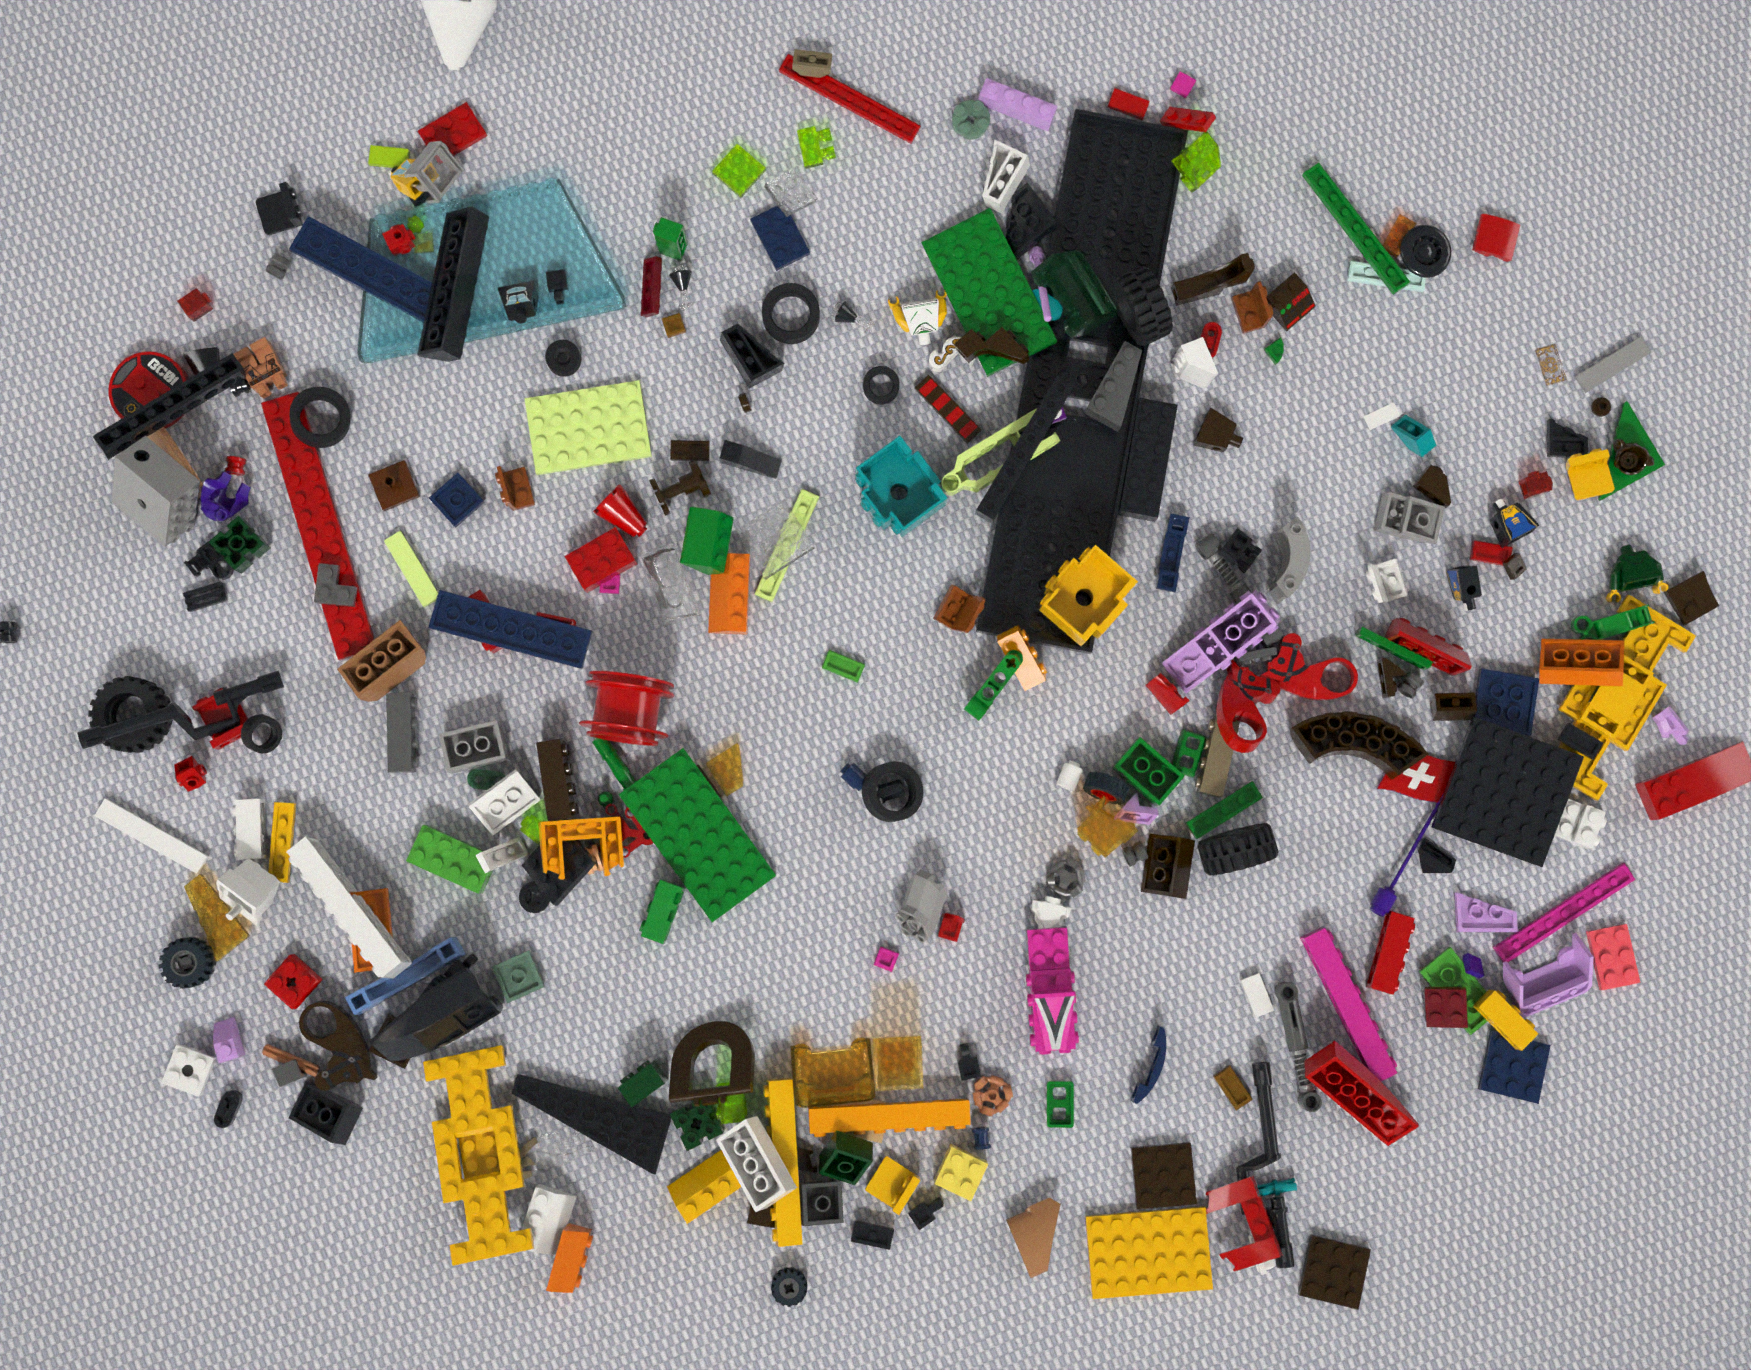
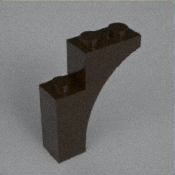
M1244 253L1216 269L1174 282L1171 290L1176 306L1221 294L1224 288L1246 283L1255 269L1253 259L1249 257L1248 253Z

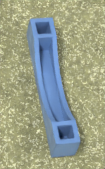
M451 937L412 961V964L394 979L381 978L348 995L345 999L353 1014L361 1015L466 954L457 937Z

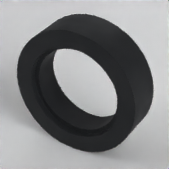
M785 283L776 286L767 294L762 304L764 327L772 338L781 343L797 344L807 340L816 331L820 320L819 304L815 295L805 286L796 283ZM785 297H797L803 300L810 310L807 323L802 328L794 331H787L778 327L773 321L772 310L779 300Z
M311 387L305 389L294 398L290 406L289 417L292 431L301 442L315 448L334 446L346 436L349 430V406L338 392L330 388ZM321 400L332 404L340 415L338 426L327 434H314L308 431L300 420L301 411L308 403Z
M891 761L878 765L866 775L863 781V802L867 810L881 821L896 822L905 820L917 812L923 800L924 790L921 778L911 766L903 762ZM886 773H895L901 776L909 789L907 803L898 811L885 808L877 797L878 781Z

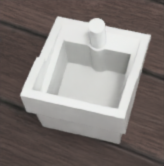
M249 858L234 870L228 869L216 882L219 898L232 907L226 914V918L232 920L240 913L258 926L262 914L273 903L280 881Z

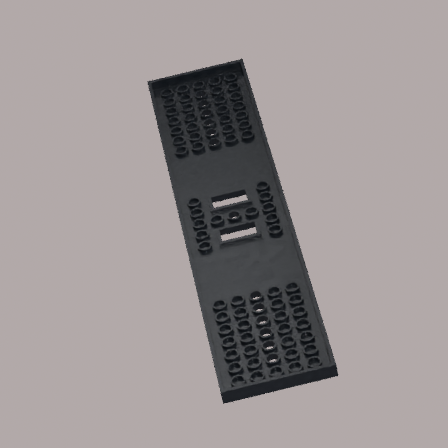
M1075 109L1054 216L1059 225L1051 232L1044 269L1047 294L1062 304L1063 312L1059 319L1048 322L1057 339V343L1029 356L1016 420L1038 408L1057 376L1074 385L1068 396L1069 398L1091 401L1125 341L1142 350L1120 430L1117 432L1095 419L1066 414L1067 418L1053 423L1043 438L1045 440L1056 432L1061 441L1029 461L997 516L982 595L986 600L984 609L978 616L977 633L997 636L1019 625L1021 630L1024 629L1026 631L1029 643L1091 654L1093 651L1095 640L1093 635L1080 646L1035 607V602L1042 600L1046 596L1045 591L1040 590L1038 585L1041 581L1048 582L1054 574L1058 576L1059 573L1057 571L1066 560L1071 561L1075 558L1078 562H1081L1079 557L1088 547L1092 549L1096 545L1110 557L1149 344L1145 346L1138 345L1128 334L1116 309L1111 283L1116 276L1135 267L1145 266L1154 274L1160 285L1188 130ZM1120 156H1125L1128 158L1129 162L1127 164H1121L1118 158ZM1122 174L1125 177V181L1118 182L1115 176ZM1112 193H1120L1122 199L1118 201L1114 200L1112 198ZM1111 210L1116 211L1118 218H1110L1108 212ZM1113 229L1115 235L1108 237L1105 234V230ZM1103 247H1109L1112 253L1110 255H1104L1101 249ZM1070 340L1108 347L1105 364L1067 357ZM1084 375L1087 377L1088 382L1082 385L1078 383L1077 377ZM1011 443L1010 453H1011V451H1012L1013 448H1014V445H1013L1012 443ZM1061 506L1063 514L1055 515L1053 507ZM1052 524L1058 525L1060 532L1052 534L1049 531V526ZM1053 543L1056 546V552H1047L1046 545ZM1044 562L1052 564L1053 569L1051 572H1045L1042 569ZM1086 592L1076 593L1078 604L1082 606L1090 605L1091 598Z

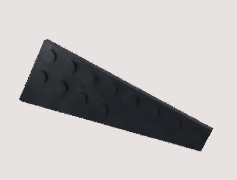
M517 1074L512 1090L513 1095L651 1174L656 1175L671 1123L670 1115L638 1106L631 1108L627 1103Z

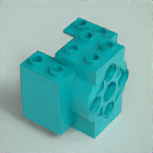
M901 436L895 438L856 467L855 481L861 489L865 488L861 492L860 504L866 512H871L872 520L878 528L881 526L885 530L890 526L896 535L900 534L901 537H904L946 506L948 498L940 488L941 480L919 451L912 454V450ZM902 487L906 490L907 496L902 500H896L891 496L892 489Z

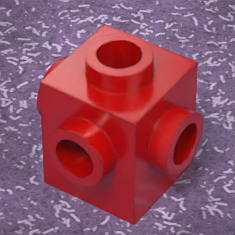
M404 224L394 225L389 231L382 233L394 257L399 254H407L415 247L413 240L416 238L412 230H407Z
M193 756L174 764L176 781L179 786H184L188 792L206 784V768L203 764H199Z

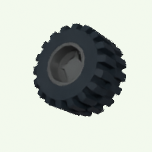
M196 937L180 938L168 944L169 947L164 948L162 951L164 955H161L159 960H162V964H159V969L163 968V972L160 973L161 976H166L167 979L165 981L172 983L173 987H180L182 989L203 984L204 981H208L209 975L214 973L212 967L216 966V961H213V957H216L215 953L210 951L213 948L210 945L207 946L206 941L199 940Z

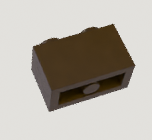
M1475 692L1435 693L1430 703L1433 721L1471 720L1472 716L1474 717L1477 712Z

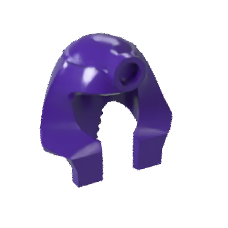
M224 471L216 479L207 478L201 490V510L207 518L213 521L227 520L249 504L248 495L251 487L244 483H241L235 498H228L226 496L227 486L232 476Z

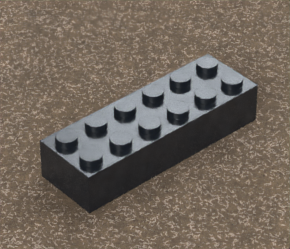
M1139 398L1118 515L1152 522L1158 519L1177 404Z

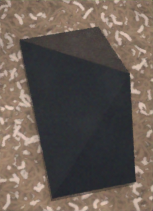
M1423 837L1418 849L1422 873H1452L1456 859Z

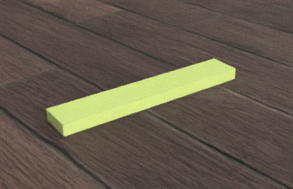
M801 489L755 591L756 596L773 603L820 496Z

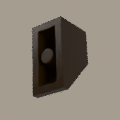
M1435 465L1428 466L1412 487L1435 504L1447 508L1451 504L1447 476L1440 467Z

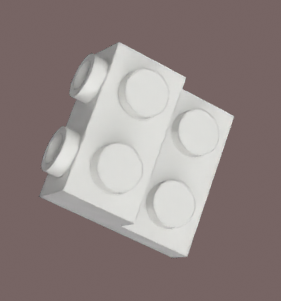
M1568 799L1554 836L1585 849H1593V846L1596 847L1599 844L1600 836L1598 833L1600 828H1604L1607 818L1604 817L1606 812Z

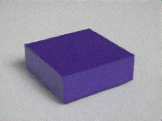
M1469 953L1462 955L1465 973L1479 979L1485 976L1480 958Z

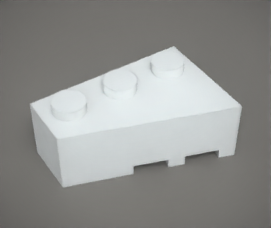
M994 140V149L990 159V168L986 178L983 199L985 206L1003 213L1027 172L1030 162L1027 154L997 140Z

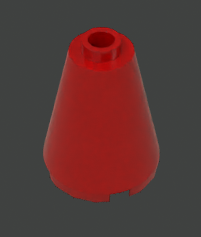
M621 484L593 511L597 516L633 537L636 535L640 537L647 530L645 527L647 522Z

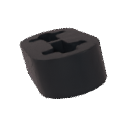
M230 1090L222 1096L214 1115V1123L217 1127L226 1128L233 1124L243 1099L239 1091ZM234 1095L236 1102L228 1107L230 1104L228 1097ZM226 1111H228L226 1118L229 1120L222 1123L220 1116L225 1115Z

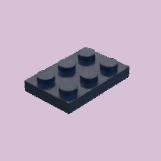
M784 202L750 219L776 271L810 255V251Z

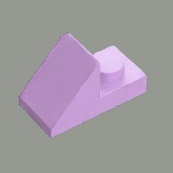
M1136 793L1114 816V820L1150 825L1159 814L1157 808L1140 806L1138 794Z

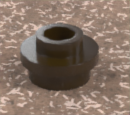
M1599 397L1592 402L1591 410L1596 416H1606L1611 411V403L1608 399ZM1599 404L1604 405V410L1599 407Z

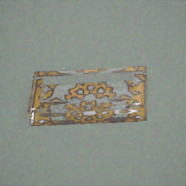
M1556 344L1537 348L1535 352L1546 386L1566 381L1567 378Z

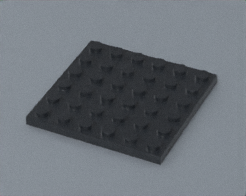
M1472 716L1431 827L1543 867L1584 756Z

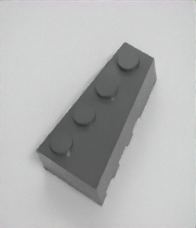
M1126 341L1123 343L1084 412L1117 432L1122 426L1142 350Z

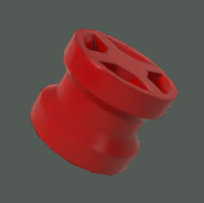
M227 456V467L224 469V472L231 475L244 476L245 471L243 467L247 460L241 457Z

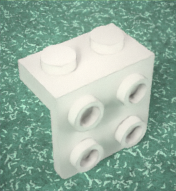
M1396 558L1377 565H1367L1366 575L1368 580L1373 583L1374 589H1372V594L1379 603H1387L1409 596Z

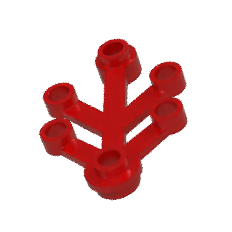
M608 804L605 808L606 814L612 817H620L622 841L628 837L636 838L628 846H622L628 850V854L623 856V858L629 857L631 852L642 844H653L651 838H644L645 830L634 815L628 816L629 808H626L625 816L632 819L638 830L630 829L619 814L617 806ZM610 806L615 808V812L612 814L608 812Z

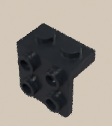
M287 182L279 184L281 192L258 198L255 201L266 235L276 234L303 225L301 219L303 216L302 210L296 203V191Z

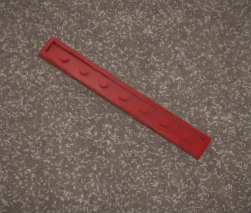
M790 54L786 56L779 68L780 73L912 144L921 128L919 124L829 75L821 78L801 76L792 69L794 56Z

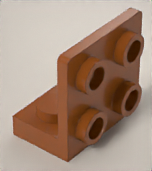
M1261 281L1256 282L1251 291L1232 296L1231 298L1243 334L1265 328L1272 318L1273 308L1271 304H1268L1266 298L1267 290L1265 286H1262Z
M497 466L498 472L495 473V477L503 490L500 491V496L506 507L509 506L512 511L534 506L535 501L526 468L521 467L505 472L501 466Z

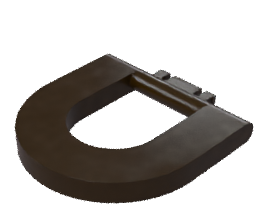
M712 1021L702 1024L687 1033L673 1053L669 1102L694 1100V1106L697 1107L700 1106L701 1100L703 1106L719 1104V1098L721 1103H726L727 1096L753 1093L755 1052L753 1044L745 1031L730 1022ZM720 1044L731 1049L730 1085L693 1090L694 1066L698 1055L712 1045Z

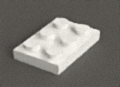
M515 769L470 802L468 806L488 831L494 835L541 799L520 772Z

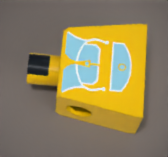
M406 159L399 167L392 168L390 178L401 193L416 200L423 193L416 188L420 181L416 177H405L404 175L416 159ZM430 162L424 169V172L434 182L439 175Z

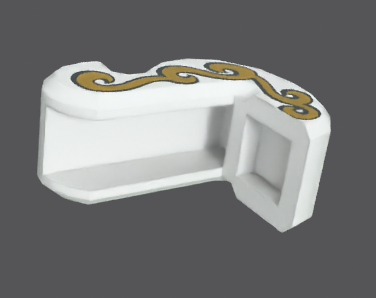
M954 336L947 339L943 344L942 353H938V350H933L929 356L928 363L932 371L941 372L959 354L954 344L962 337ZM975 359L968 364L973 366Z

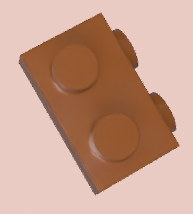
M950 585L933 619L950 630L968 633L975 626V620L984 609L986 599L980 596L969 595L957 586Z

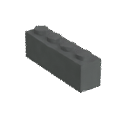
M410 692L386 693L388 773H414L419 766V759L415 754V748H418V737L415 736V728H418L415 709H417L418 703L417 697H414V694Z

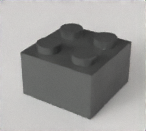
M834 1179L799 1182L802 1226L844 1223L842 1181Z

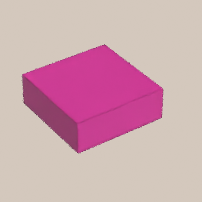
M1180 71L1170 90L1187 98L1196 80Z
M620 574L614 576L613 579L606 583H602L599 593L619 594Z
M880 946L873 965L892 972L899 953Z

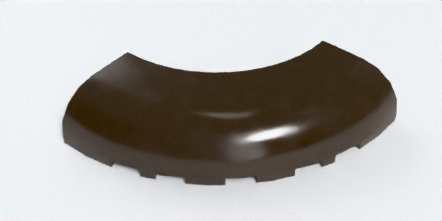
M1358 712L1325 713L1306 719L1290 729L1293 742L1309 764L1327 756L1350 755L1362 758L1376 765L1390 780L1429 754L1416 739L1403 732L1397 725L1394 726L1377 716L1359 714Z

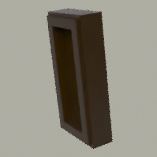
M671 440L670 460L710 461V441Z

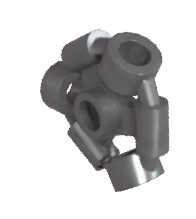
M1068 857L1062 861L1058 860L1050 866L1051 869L1046 874L1047 887L1054 890L1053 893L1064 898L1066 896L1074 898L1083 891V884L1086 882L1085 872L1082 870L1079 861ZM1065 864L1077 869L1076 872L1071 873L1065 870ZM1054 873H1057L1060 879L1057 886H1055ZM1076 881L1078 885L1068 891L1067 887L1069 884Z

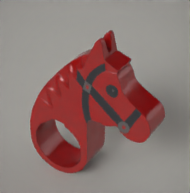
M1289 633L1281 639L1277 656L1266 663V672L1259 676L1277 681L1281 690L1287 693L1319 701L1333 700L1349 694L1354 690L1358 681V673L1355 666L1344 658L1336 657L1311 666L1305 665L1303 655L1299 652L1302 640L1295 633ZM1330 663L1342 664L1350 673V684L1341 693L1332 692L1323 687L1321 683L1323 671Z
M1231 660L1232 664L1227 667V677L1221 686L1216 709L1217 724L1221 736L1231 749L1240 753H1249L1259 746L1267 733L1266 723L1256 704L1258 702L1264 704L1272 703L1279 695L1281 687L1277 681L1256 676L1248 667H1239L1234 660ZM1237 720L1238 722L1248 724L1254 730L1256 739L1246 740L1241 738L1234 731L1232 723Z

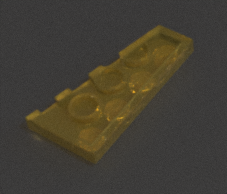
M199 874L184 886L193 909L198 914L199 923L207 935L206 939L209 946L214 951L216 962L223 959L250 937L236 917L232 920L226 918V914L230 909L219 898L218 893L203 874Z

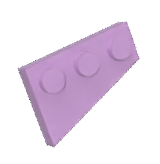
M1457 892L1454 893L1456 932H1518L1517 912L1482 902L1479 899L1470 898Z

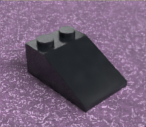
M306 1081L290 1113L289 1119L330 1143L346 1145L363 1107L329 1090H320L315 1084Z

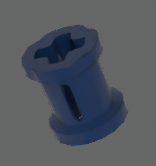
M989 1127L972 1128L975 1139L973 1148L975 1150L991 1148L988 1139Z

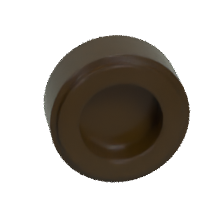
M746 393L739 394L738 398L745 413L752 411Z

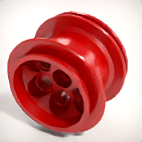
M590 671L588 673L592 680L585 681V684L596 688L597 695L593 720L579 722L581 726L591 729V731L586 732L587 736L643 746H658V741H655V738L664 739L669 737L667 733L656 729L661 699L675 697L670 692L671 689H674V684L652 677L622 672Z

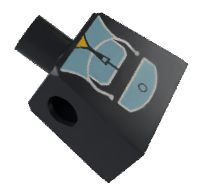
M534 280L498 287V292L509 321L515 320L517 323L523 324L527 321V318L536 315L539 296Z

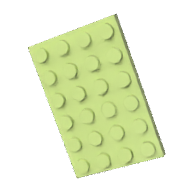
M639 380L524 398L536 475L652 457Z

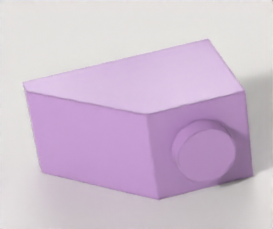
M235 1017L214 1023L213 1046L219 1064L245 1056Z

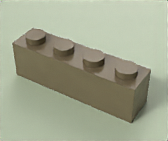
M1214 716L1209 721L1208 730H1210V735L1205 740L1204 749H1206L1205 757H1201L1199 768L1202 770L1200 776L1196 778L1195 787H1197V793L1221 798L1224 794L1234 750L1225 743L1218 728L1217 716ZM1236 720L1232 724L1234 731L1238 733L1240 722Z

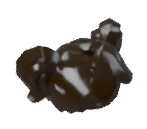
M1616 439L1613 442V448L1616 452L1614 466L1622 473L1636 475L1646 466L1654 465V458L1649 455L1644 447L1636 443H1625L1621 439Z

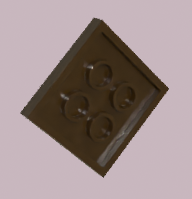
M1190 1142L1130 1147L1136 1209L1197 1204Z
M1310 1234L1298 1295L1359 1310L1371 1249Z

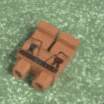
M266 337L250 344L249 346L252 350L245 347L233 354L244 368L250 387L263 399L272 394L268 386L275 384L277 389H283L288 386L285 378L287 374L271 342Z

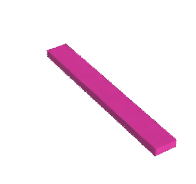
M1621 863L1519 929L1518 932L1513 933L1493 946V949L1502 963L1510 962L1636 879L1626 864Z

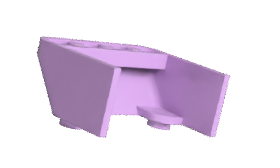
M1577 933L1572 934V946L1564 947L1559 951L1557 961L1526 974H1523L1520 969H1512L1507 961L1503 962V981L1514 1006L1521 1011L1519 1014L1521 1017H1528L1586 993L1592 987L1594 956Z

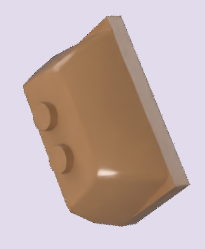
M399 620L337 670L360 700L368 702L378 701L425 664L426 655L405 624Z

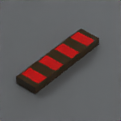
M929 375L914 387L917 393L967 444L982 431Z

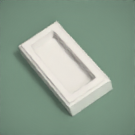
M1260 973L1240 980L1255 1018L1274 1011Z

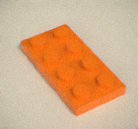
M388 888L351 892V895H361L393 937ZM352 944L354 973L372 971L373 965L370 961L364 960L360 955L361 949L357 945Z

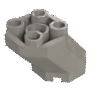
M920 869L910 879L902 907L895 916L902 926L901 931L907 937L912 936L921 943H924L935 932L943 903L949 897L944 885L941 882L937 884L934 881L936 877L933 874Z

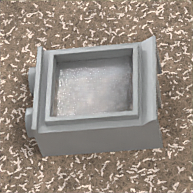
M442 141L428 143L404 175L405 177H416L420 181L416 188L420 192L428 191L431 196L428 197L426 202L431 204L440 203L441 198L465 170L460 165L459 160L450 153L446 144Z

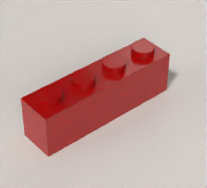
M1393 911L1385 915L1366 983L1367 988L1394 995V992L1398 990L1400 984L1398 977L1405 966L1403 959L1405 953H1408L1410 948V942L1408 941L1410 934H1413L1415 930V918Z

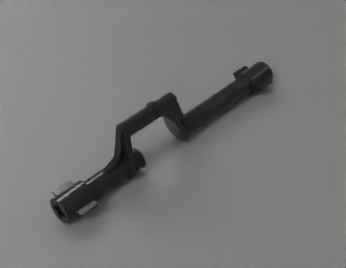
M278 670L259 676L256 680L230 688L223 687V690L213 692L217 706L227 703L232 717L198 728H194L191 718L176 703H171L168 707L101 727L99 725L77 732L82 748L86 749L105 743L108 739L170 720H174L194 740L207 736L211 737L214 734L236 728L240 725L237 707L245 698L262 692L264 694L284 688V684Z
M1270 1062L1252 1063L1254 1086L1257 1087L1265 1153L1237 1166V1181L1249 1178L1248 1171L1259 1170L1281 1158V1153L1278 1150L1271 1093L1272 1076ZM1283 1196L1271 1197V1207H1265L1283 1254V1256L1275 1259L1276 1267L1291 1268L1295 1264L1292 1243L1289 1240L1286 1215L1288 1207L1285 1206ZM1240 1203L1241 1214L1245 1215L1242 1205Z

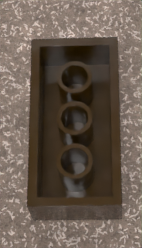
M562 739L536 742L547 820L577 819L579 806L574 801L576 786L575 783L571 782V775H574L572 763L569 764L568 756H571L569 744H566Z

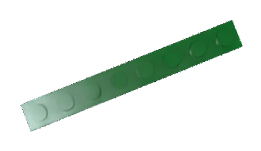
M1320 163L1306 170L1302 177L1390 292L1394 295L1410 284L1409 279Z

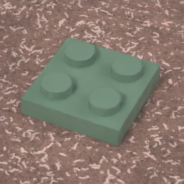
M530 950L492 966L507 1004L545 987Z

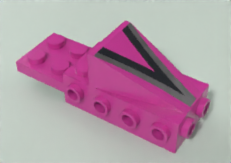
M1067 927L1028 929L1029 974H1026V986H1030V994H1027V1004L1031 1006V1014H1028L1029 1026H1032L1033 1034H1030V1046H1033L1034 1050L1042 1055L1051 1054V1051L1059 1050V1053H1070L1071 1049H1076V1043H1079L1078 1031H1075L1074 1024L1078 1022L1077 1012L1073 1011V1005L1076 1003V993L1072 989V983H1075V975L1069 965Z

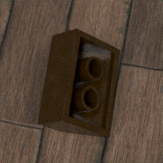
M1149 833L1148 859L1145 860L1141 892L1186 899L1195 840Z

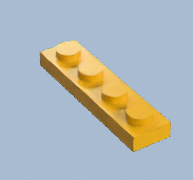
M274 802L268 873L273 874L280 882L290 883L291 863L288 860L290 856L287 851L293 847L296 803Z

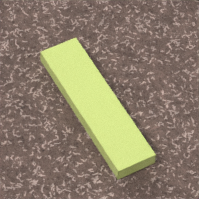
M402 531L385 539L386 546L422 606L425 608L435 602L438 591Z

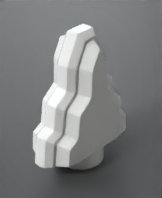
M1045 896L1044 901L1033 899L1031 910L1035 912L1034 920L1038 924V929L1061 927L1064 919L1069 917L1071 908L1060 905L1061 899Z

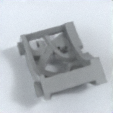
M1299 517L1294 518L1273 535L1280 551L1281 566L1275 580L1266 590L1277 605L1285 598L1290 597L1298 589L1309 567L1310 542L1307 531Z

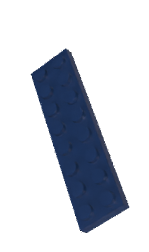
M307 216L289 248L290 252L424 323L432 282Z
M442 590L438 592L428 626L429 629L579 669L583 668L593 633L592 630Z

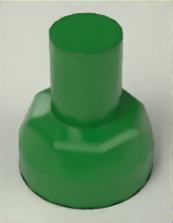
M604 791L599 794L598 802L601 806L606 807L608 804H613L614 797L610 792Z

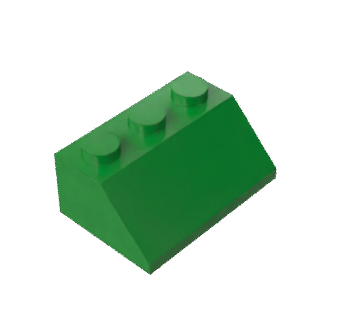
M690 507L680 563L707 575L724 573L734 517L721 511Z

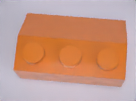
M568 1223L563 1229L546 1291L573 1293L576 1287H580L582 1276L579 1274L581 1267L585 1268L588 1259L585 1252L587 1247H591L593 1236L590 1235L592 1229Z

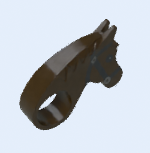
M317 1001L303 1010L299 1018V1028L302 1035L307 1040L331 1051L333 1054L327 1064V1069L321 1071L315 1077L314 1082L318 1089L327 1091L342 1082H356L358 1084L364 1078L371 1080L378 1078L371 1068L370 1053L362 1031L347 1011L330 1001ZM314 1007H326L333 1012L337 1026L335 1032L329 1036L321 1037L309 1030L307 1017Z

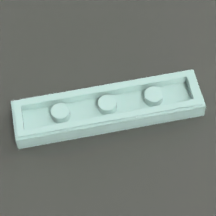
M1349 262L1347 281L1387 287L1369 263ZM1400 268L1410 281V284L1403 289L1423 292L1426 278L1419 277L1408 269Z

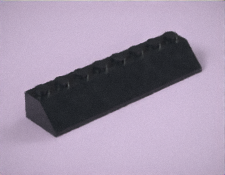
M473 206L446 213L417 353L419 357L450 362L460 360L463 354V345L467 334L466 330L489 221L488 215Z

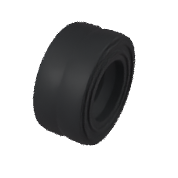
M569 340L554 341L549 345L545 353V360L549 369L558 376L566 377L573 375L580 368L582 361L580 351ZM562 353L569 355V359L565 363L558 361V357Z

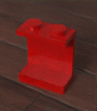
M214 695L209 698L203 697L196 701V705L192 706L194 711L199 712L205 725L232 717L228 704L225 703L217 706ZM241 704L237 707L240 725L211 736L213 740L209 742L213 749L220 750L241 738V729L248 719Z

